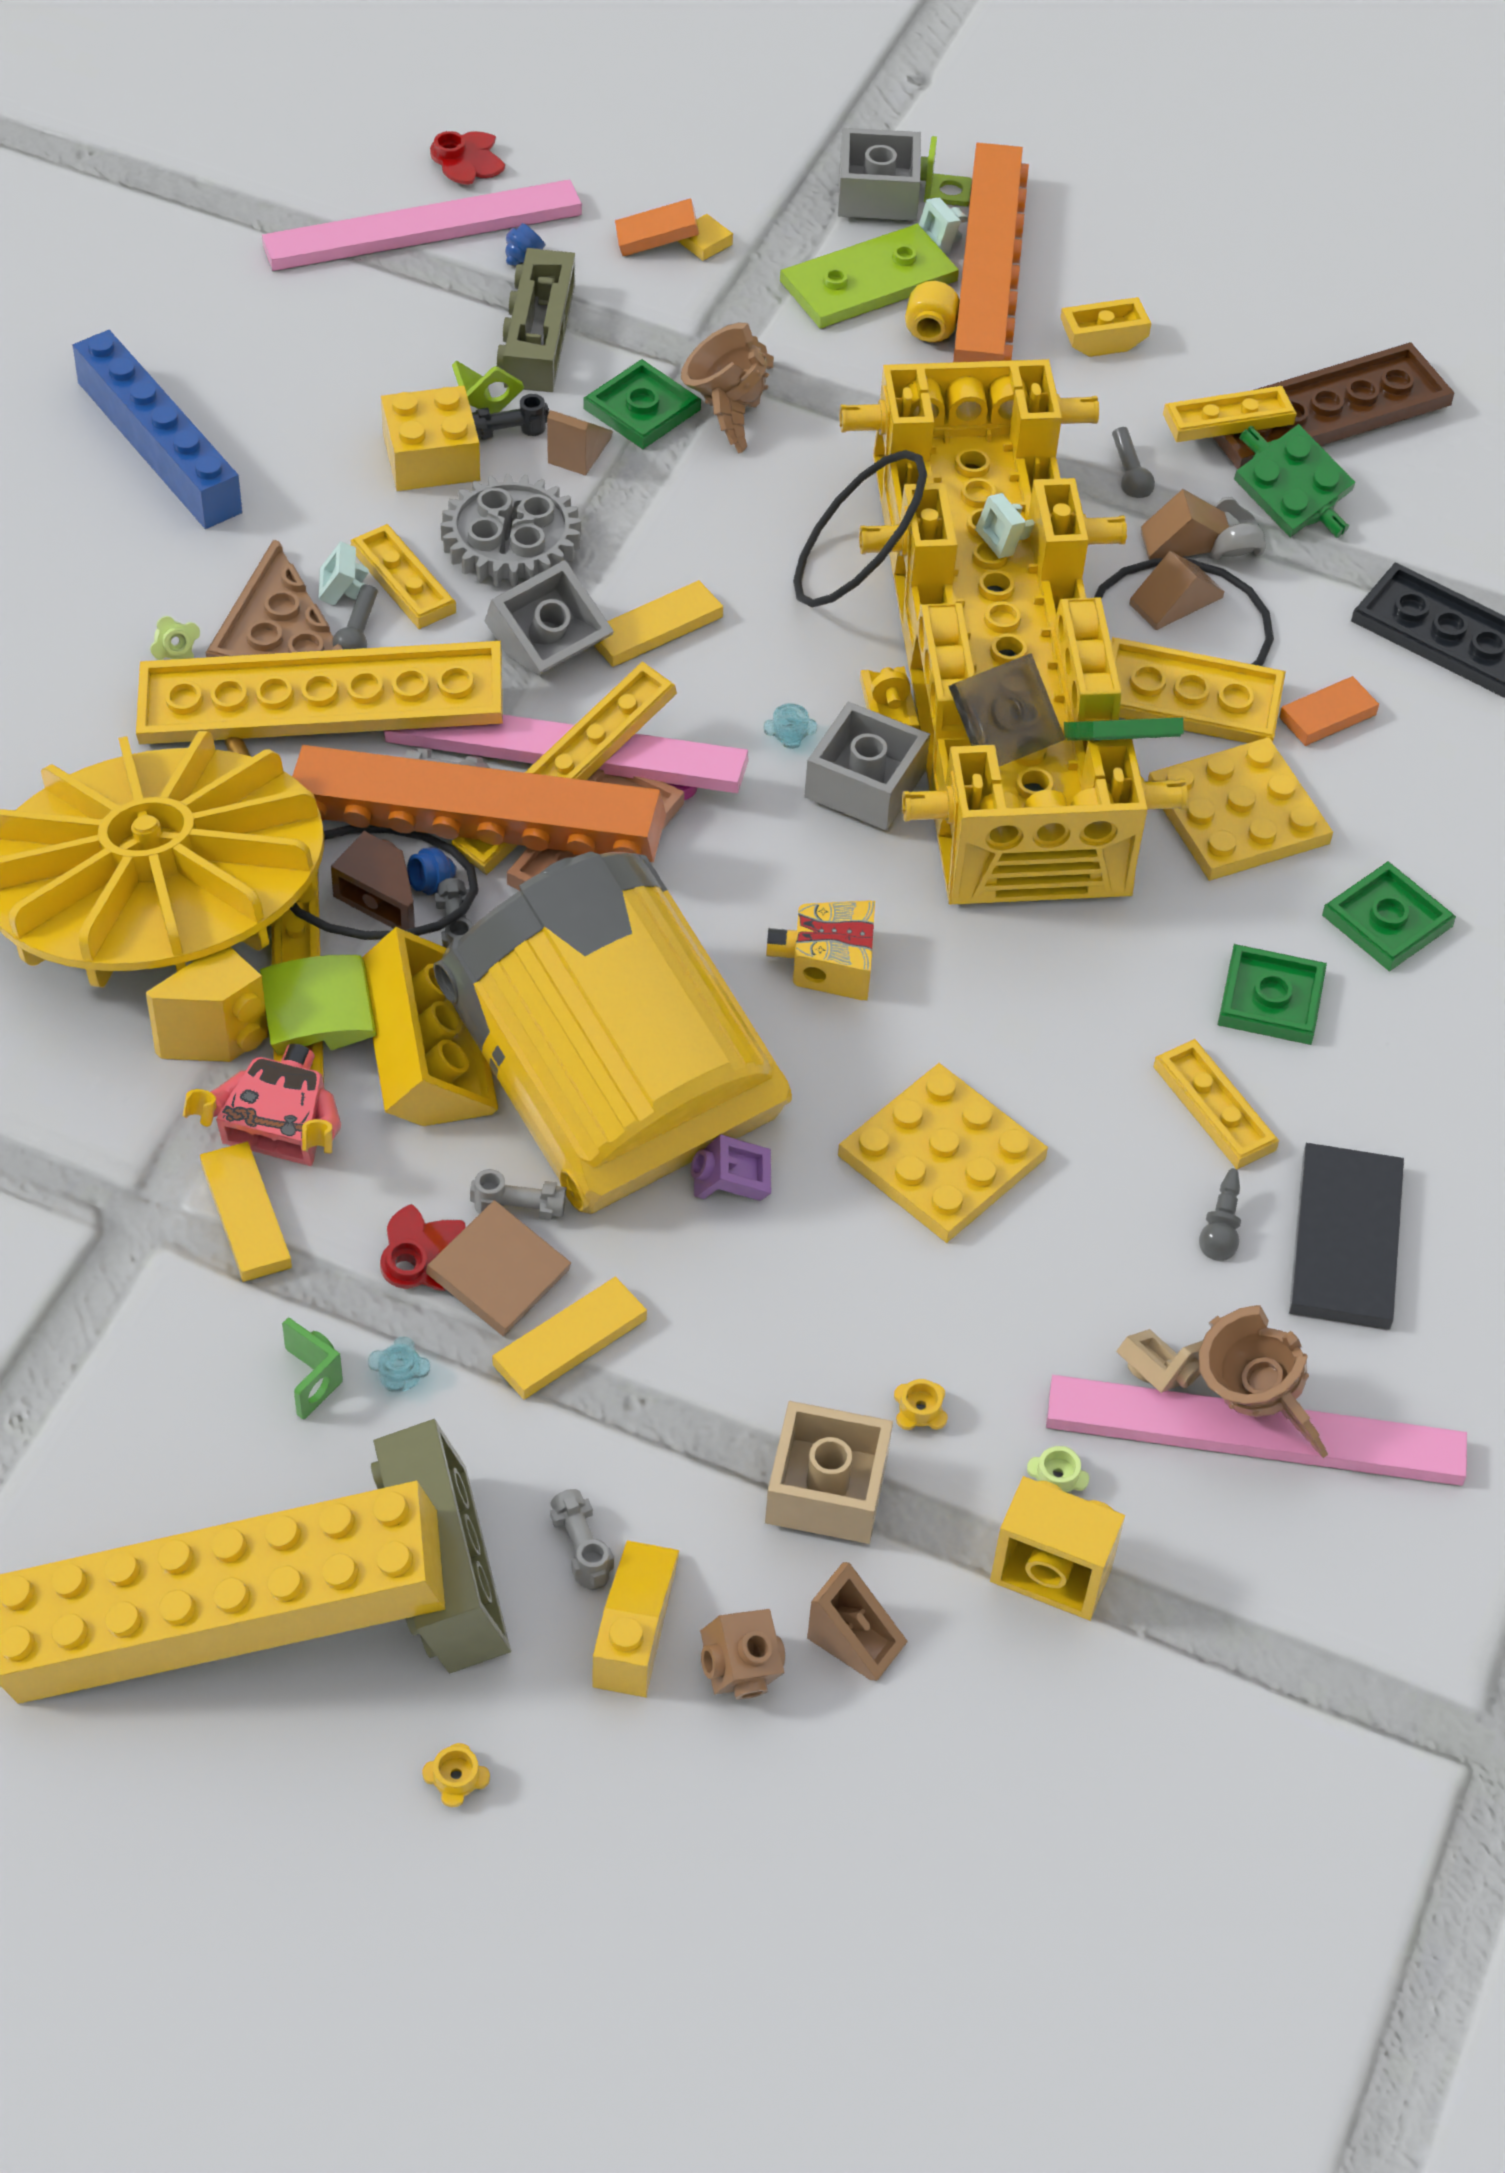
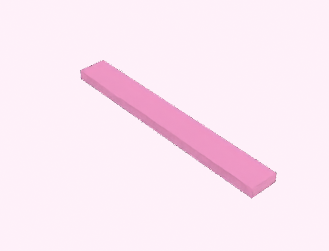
M569 179L262 234V242L272 271L519 227L521 223L530 225L582 215V203Z
M503 715V724L384 730L385 741L388 743L534 764L574 725ZM635 733L599 769L604 770V774L628 778L636 776L669 784L739 793L749 759L747 749Z
M1052 1375L1046 1421V1428L1459 1486H1463L1466 1479L1467 1432L1305 1410L1310 1417V1422L1320 1434L1319 1438L1328 1453L1323 1458L1312 1447L1310 1442L1304 1438L1301 1432L1294 1427L1290 1420L1286 1419L1281 1411L1274 1415L1253 1417L1230 1409L1223 1398L1175 1391L1161 1393L1153 1388Z

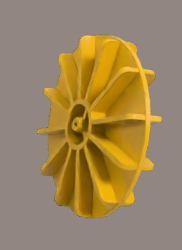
M198 731L188 748L161 749L134 754L131 752L128 737H119L121 757L85 767L72 774H68L57 766L50 764L41 770L44 789L30 797L16 810L0 809V932L16 945L20 959L28 965L35 966L47 960L69 967L86 969L89 983L93 987L103 988L114 971H135L175 965L178 972L186 966L185 962L214 954L239 942H244L253 949L260 951L269 945L266 927L281 917L296 902L311 901L317 892L315 875L322 861L325 834L321 814L313 793L283 770L281 757L276 752L266 749L251 757L235 752L216 750L213 736L209 731Z

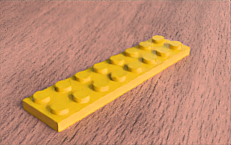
M501 641L140 661L136 720V736L139 745L192 742L198 731L211 732L213 740H226L230 737L244 739L503 724Z

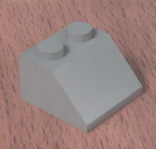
M566 560L491 599L484 620L497 641H501V647L507 656L537 675L550 670L614 633Z

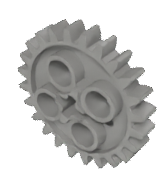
M506 474L504 482L500 483L493 476H489L488 485L486 486L473 481V492L459 489V500L449 499L448 510L442 511L441 541H443L444 553H450L452 565L462 563V573L464 575L476 570L477 581L479 582L489 575L493 577L494 586H498L503 578L509 579L512 587H515L518 584L519 578L528 580L564 560L573 561L574 550L580 549L581 519H578V507L571 506V497L569 495L560 497L558 486L545 490L544 479L532 485L529 484L528 475H524L519 482H513L512 476ZM518 506L517 519L512 523L514 509ZM510 537V546L508 552L504 554L505 541H507Z

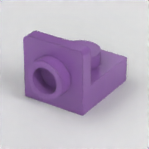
M720 1134L704 1150H699L692 1160L691 1175L694 1178V1196L705 1199L719 1189L758 1201L763 1200L771 1194V1149Z

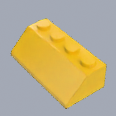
M395 927L362 957L377 1035L373 1037L385 1112L420 1126L494 1114L498 1110L491 1067L454 1006L441 991L435 978L433 965L435 962L442 960L447 948Z

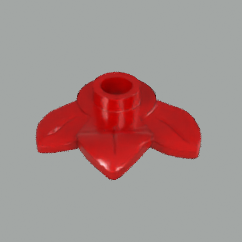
M445 131L435 136L434 142L430 147V156L433 161L442 165L443 174L456 183L472 184L475 177L491 178L505 170V163L490 151L496 141V136L493 134L471 131L461 135L458 132Z
M413 1204L400 1209L391 1217L386 1229L389 1245L384 1249L380 1259V1270L385 1280L391 1285L403 1289L414 1288L423 1284L435 1290L445 1291V1288L426 1274L427 1266L466 1228L465 1222L462 1220H439L425 1223L423 1216ZM407 1261L414 1266V1269L402 1270L396 1265L399 1262Z

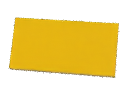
M1112 637L1111 645L1121 687L1119 718L1183 717L1184 731L1244 743L1254 742L1267 737L1273 742L1286 671Z

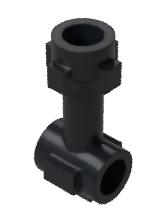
M527 394L520 399V409L490 414L487 407L472 412L478 438L481 437V439L493 437L494 430L521 426V431L528 436H538L546 429L549 408L542 396Z

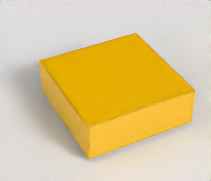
M705 214L697 219L699 235L678 241L704 261L733 245V233L710 215Z

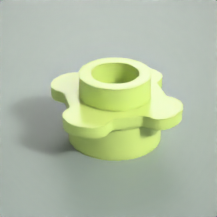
M170 616L161 617L156 624L157 629L154 635V643L150 646L151 654L158 660H162L165 657L170 659L194 658L192 648L194 640L200 636L199 627L193 622L182 624L174 621ZM173 637L179 638L178 644L173 645L171 643Z
M1065 1446L1050 1447L1040 1457L1031 1458L1027 1465V1473L1031 1477L1036 1478L1037 1481L1051 1482L1060 1487L1064 1492L1072 1490L1082 1491L1087 1488L1089 1483L1088 1473L1081 1470L1080 1458L1072 1449ZM1053 1472H1061L1063 1475L1056 1477Z

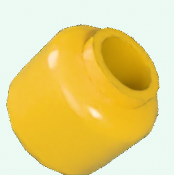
M925 281L917 285L910 293L905 313L907 329L919 340L929 343L941 342L949 338L955 331L958 321L960 303L958 294L952 287L939 281Z

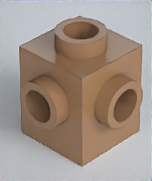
M770 1609L719 1615L700 1630L704 1646L701 1652L702 1668L706 1677L711 1679L714 1695L734 1692L735 1698L738 1700L754 1698L767 1693V1685L785 1673L783 1668L785 1664V1648L781 1638L776 1636Z

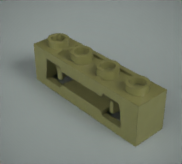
M527 248L524 263L516 265L514 285L518 291L511 290L509 315H512V318L505 317L503 342H506V345L499 344L497 367L522 381L524 390L553 392L575 288V253ZM535 297H538V305H547L543 325L544 345H541L542 335L531 334L535 316Z

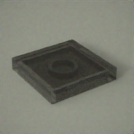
M1032 653L948 686L971 746L995 745L999 767L1066 740Z

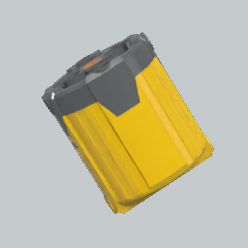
M587 852L573 858H564L551 864L536 876L520 884L519 892L490 911L468 930L465 935L454 938L443 954L442 960L435 962L433 965L435 978L441 991L454 1006L559 1179L561 1186L567 1187L566 1197L579 1212L593 1214L690 1164L695 1154L701 1149L704 1150L720 1134L738 1139L774 1120L783 1107L792 1100L791 1088L785 1075L777 1066L762 1039L645 855L627 852H608L603 854Z

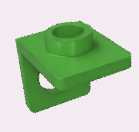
M287 1318L282 1323L286 1350L314 1369L294 1389L296 1414L304 1420L343 1382L341 1356L323 1334L318 1331L309 1332L291 1318ZM323 1378L319 1389L309 1398L312 1388Z

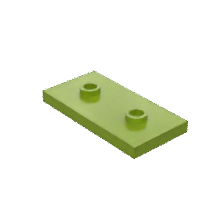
M917 223L780 270V282L821 329L907 299L915 287L925 281H939L947 285L958 281L959 269Z

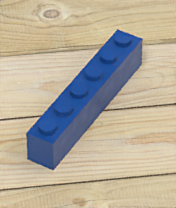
M110 329L72 344L78 384L204 529H208L243 513L238 473Z

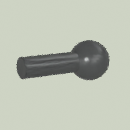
M1119 427L1112 432V436L1125 471L1121 481L1122 490L1131 497H1147L1154 490V477L1148 469L1141 467L1128 428Z
M368 584L361 586L347 627L336 632L332 640L333 647L339 644L343 650L367 648V639L363 632L378 593L375 587Z

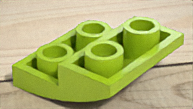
M361 955L315 956L291 960L260 969L270 1043L277 1055L284 1054L289 1044L308 1046L324 1040L332 1051L377 1036L365 964Z

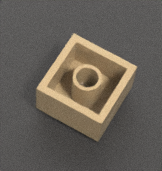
M788 1401L768 1487L765 1524L870 1544L889 1454L893 1421Z

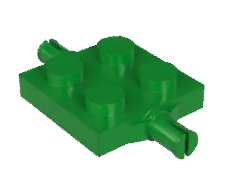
M1299 424L1281 438L1271 442H1267L1253 426L1243 431L1239 439L1255 455L1253 459L1236 471L1234 480L1290 538L1305 526L1319 521L1328 528L1335 538H1339L1341 534L1343 535L1348 530L1350 525L1333 509L1338 501L1353 491L1356 482Z

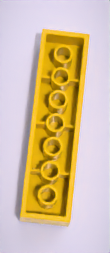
M416 1480L0 1574V1686L20 1704L445 1610L437 1509Z

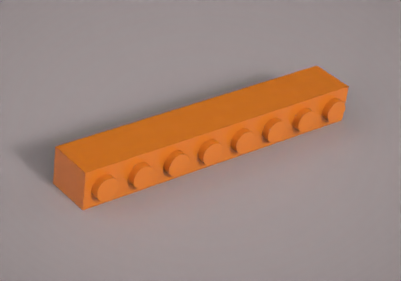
M976 142L953 362L1012 360L1013 345L1005 344V342L1013 343L1015 318L1008 316H1015L1018 291H1010V289L1017 290L1020 265H1013L1012 263L1020 264L1022 239L1015 238H1022L1025 214L1021 213H1024L1027 193L1025 188L1027 187L1029 164L1022 163L1023 147Z
M302 745L292 775L300 784L313 793L322 821L346 822L360 828L373 825L391 828L400 833H411L413 831L431 833L445 839L466 837L481 840L490 845H499L504 842L523 845L536 851L554 849L569 851L575 855L587 852L598 854L627 852L645 855L650 862H654L666 818L664 803L659 789Z

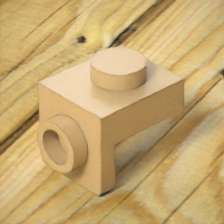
M1151 1329L1127 1336L1116 1351L1128 1362V1369L1134 1376L1146 1383H1151L1161 1393L1179 1386L1187 1388L1201 1375L1199 1370V1350L1203 1341L1185 1346L1177 1354Z

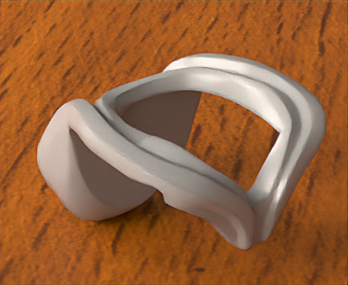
M1223 497L1214 507L1223 512H1229L1240 524L1230 526L1221 532L1216 538L1211 552L1205 554L1215 560H1220L1222 556L1234 557L1254 552L1255 556H1261L1266 549L1264 531L1260 528L1253 514L1241 507L1233 497Z

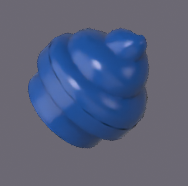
M521 223L517 229L512 228L506 235V263L511 266L524 263L527 248L543 249L546 246L545 242L529 226Z
M437 848L421 849L418 854L410 856L407 864V873L411 887L415 891H422L427 895L438 893L437 889L440 882L455 877L457 866Z

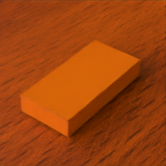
M691 198L615 220L618 244L622 256L699 235L695 208Z
M1351 676L1282 706L1279 718L1307 746L1377 715L1379 703L1354 676Z

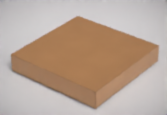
M494 1200L428 1264L426 1274L504 1337L569 1271L571 1262Z

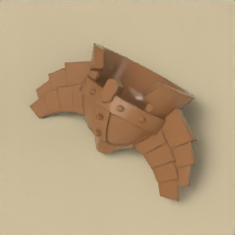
M742 322L727 325L708 336L688 356L681 371L683 383L700 392L705 398V403L713 406L714 415L718 417L721 431H725L730 445H735L738 454L742 453L747 447L744 430L745 408L748 406L756 408L760 404L762 392L769 387L765 385L766 378L769 376V373H766V369L773 368L774 357L767 353L766 346L758 342V338L752 335L749 324Z
M1261 1305L1239 1308L1221 1318L1216 1316L1208 1322L1211 1329L1205 1334L1199 1350V1370L1207 1386L1221 1396L1230 1409H1234L1240 1414L1260 1417L1274 1415L1281 1411L1286 1419H1289L1304 1438L1310 1442L1312 1447L1325 1458L1328 1453L1319 1438L1320 1434L1310 1422L1308 1414L1296 1400L1302 1394L1309 1377L1307 1373L1308 1355L1306 1353L1303 1354L1300 1349L1302 1346L1297 1336L1292 1331L1287 1333L1268 1328L1269 1320Z

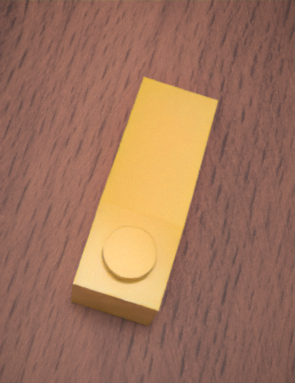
M626 1541L604 1607L595 1644L592 1669L593 1688L647 1697L678 1563L679 1550Z

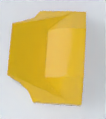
M1139 297L1061 308L1060 318L1071 346L1089 357L1127 352L1150 335L1151 321Z

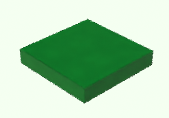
M641 359L583 398V409L641 449H645L701 410V398Z
M1183 717L1064 722V738H1067V741L1181 737V734H1184Z
M1389 861L1325 904L1322 913L1324 918L1389 972L1452 928L1456 918L1452 912Z
M1234 944L1217 1025L1312 1045L1327 963Z

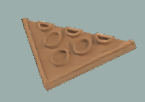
M273 540L205 653L206 657L343 650V648L339 644L333 647V635L330 632L329 624L317 604H314L308 595L303 580L294 565L285 556L281 543Z

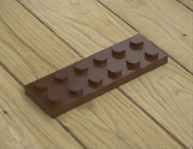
M1409 342L1257 388L1264 389L1283 386L1297 414L1293 425L1256 431L1267 442H1271L1281 438L1299 424L1322 446L1451 406L1455 393L1413 343ZM1242 433L1213 437L1237 469L1253 459L1255 455L1239 439Z

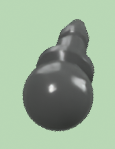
M1231 1168L1220 1185L1221 1194L1218 1195L1216 1211L1207 1213L1206 1221L1209 1224L1202 1229L1199 1236L1201 1251L1213 1260L1222 1261L1229 1259L1236 1253L1239 1246V1236L1236 1229L1240 1227L1241 1219L1235 1216L1238 1202L1237 1196L1240 1192L1239 1172L1235 1168Z

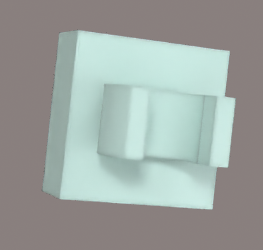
M932 198L926 200L919 225L946 255L950 254L953 242L959 241L962 238L958 227L960 222H967L968 217L960 208H949L941 198Z
M1003 493L988 496L975 529L998 558L1012 556L1019 540L1029 538L1035 525L1033 519L1025 521L1020 515L1023 507L1020 504H1011Z
M340 541L320 567L319 600L335 605L343 593L351 599H357L360 588L364 585L362 581L369 574V569L362 564L355 563L356 547Z

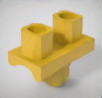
M905 666L894 669L886 667L881 672L861 670L860 683L866 708L919 729V722Z

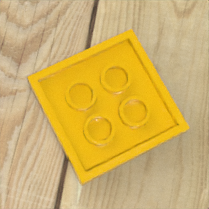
M1269 737L1149 772L1148 781L1185 779V786H1187L1188 792L1186 809L1174 808L1163 809V811L1209 881L1331 843L1333 830Z
M938 1063L839 1144L838 1156L944 1242L948 1243L1046 1159L1048 1147L941 1063Z

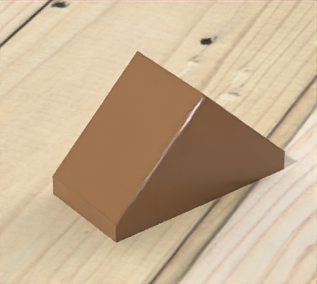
M550 410L547 417L548 463L586 476L610 441L613 430Z
M1182 489L1141 526V535L1149 560L1164 558L1169 551L1184 557L1211 552L1216 538L1229 525L1225 512Z
M1169 551L1132 595L1129 605L1155 630H1158L1222 599L1225 591L1199 566Z
M842 1562L811 1601L807 1639L869 1680L877 1681L908 1642L850 1562Z

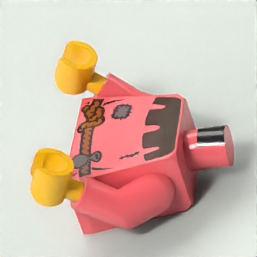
M289 1044L281 1062L263 1057L253 1059L247 1070L238 1072L210 1092L203 1089L188 1091L182 1115L185 1118L190 1115H201L200 1124L206 1127L210 1126L213 1117L217 1116L216 1121L222 1144L232 1146L248 1141L253 1152L312 1166L317 1146H323L324 1153H332V1141L341 1129V1121L333 1094L325 1090L322 1075L317 1071L310 1070L315 1054L309 1048L300 1044Z

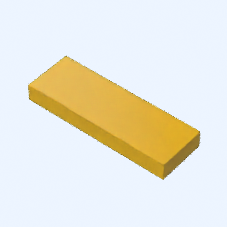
M1283 386L1165 403L1163 416L1176 443L1242 433L1244 430H1248L1250 426H1253L1255 430L1293 425L1297 414Z
M385 524L350 540L351 546L356 547V557L369 569L372 576L418 629L456 613V601L389 524Z
M698 580L607 621L614 631L613 635L593 646L612 667H615L722 618L723 605Z
M1196 1039L1155 1057L1154 1069L1236 1169L1277 1151L1279 1139Z
M248 1141L200 1154L201 1166L242 1282L292 1268L289 1251Z
M615 1276L492 1355L493 1366L521 1398L525 1400L646 1321L647 1309Z

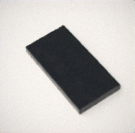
M1396 562L1354 609L1351 622L1505 698L1504 615Z
M1306 1142L1302 1159L1289 1314L1391 1329L1394 1319L1404 1158Z

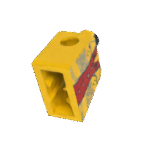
M875 901L802 904L798 910L797 930L768 928L766 956L794 959L793 983L798 987L868 1001Z

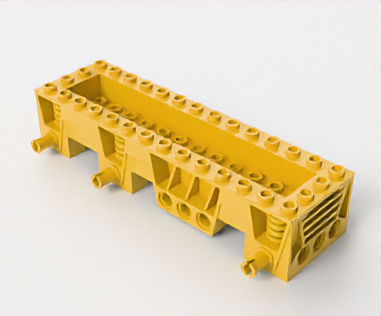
M1049 359L883 365L881 393L878 404H840L839 409L841 433H846V431L876 430L873 449L874 463L885 456L908 450L923 457L927 471L922 500L907 530L889 553L919 730L930 734L926 764L929 791H903L902 812L905 822L934 819L949 905L1133 896L1136 865L1147 810L1186 809L1188 801L1185 779L1144 781V778L1140 775L1132 739L1067 741V738H1064V722L1119 720L1121 687L1101 597L1086 598L1082 578L1088 545H1124L1127 539V523L1124 515L1119 517L1087 518L1083 514L1075 478L1061 479L1056 454L1061 424H1097L1099 420V401L1097 396L1060 398L1056 391ZM905 458L887 464L876 472L884 525H860L859 547L861 554L879 553L900 525L914 497L919 476L916 462ZM1003 493L1011 504H1020L1023 507L1020 515L1025 521L1033 519L1035 522L1029 538L1019 540L1014 554L1003 558H998L975 530V525L979 521L988 496ZM999 586L1003 591L995 592L989 590L987 587ZM1005 649L1012 650L1016 655L1005 656L999 653V651ZM1016 715L1026 716L1030 722H1017L1011 717ZM1036 783L1044 790L1031 791L1025 788L1024 785Z

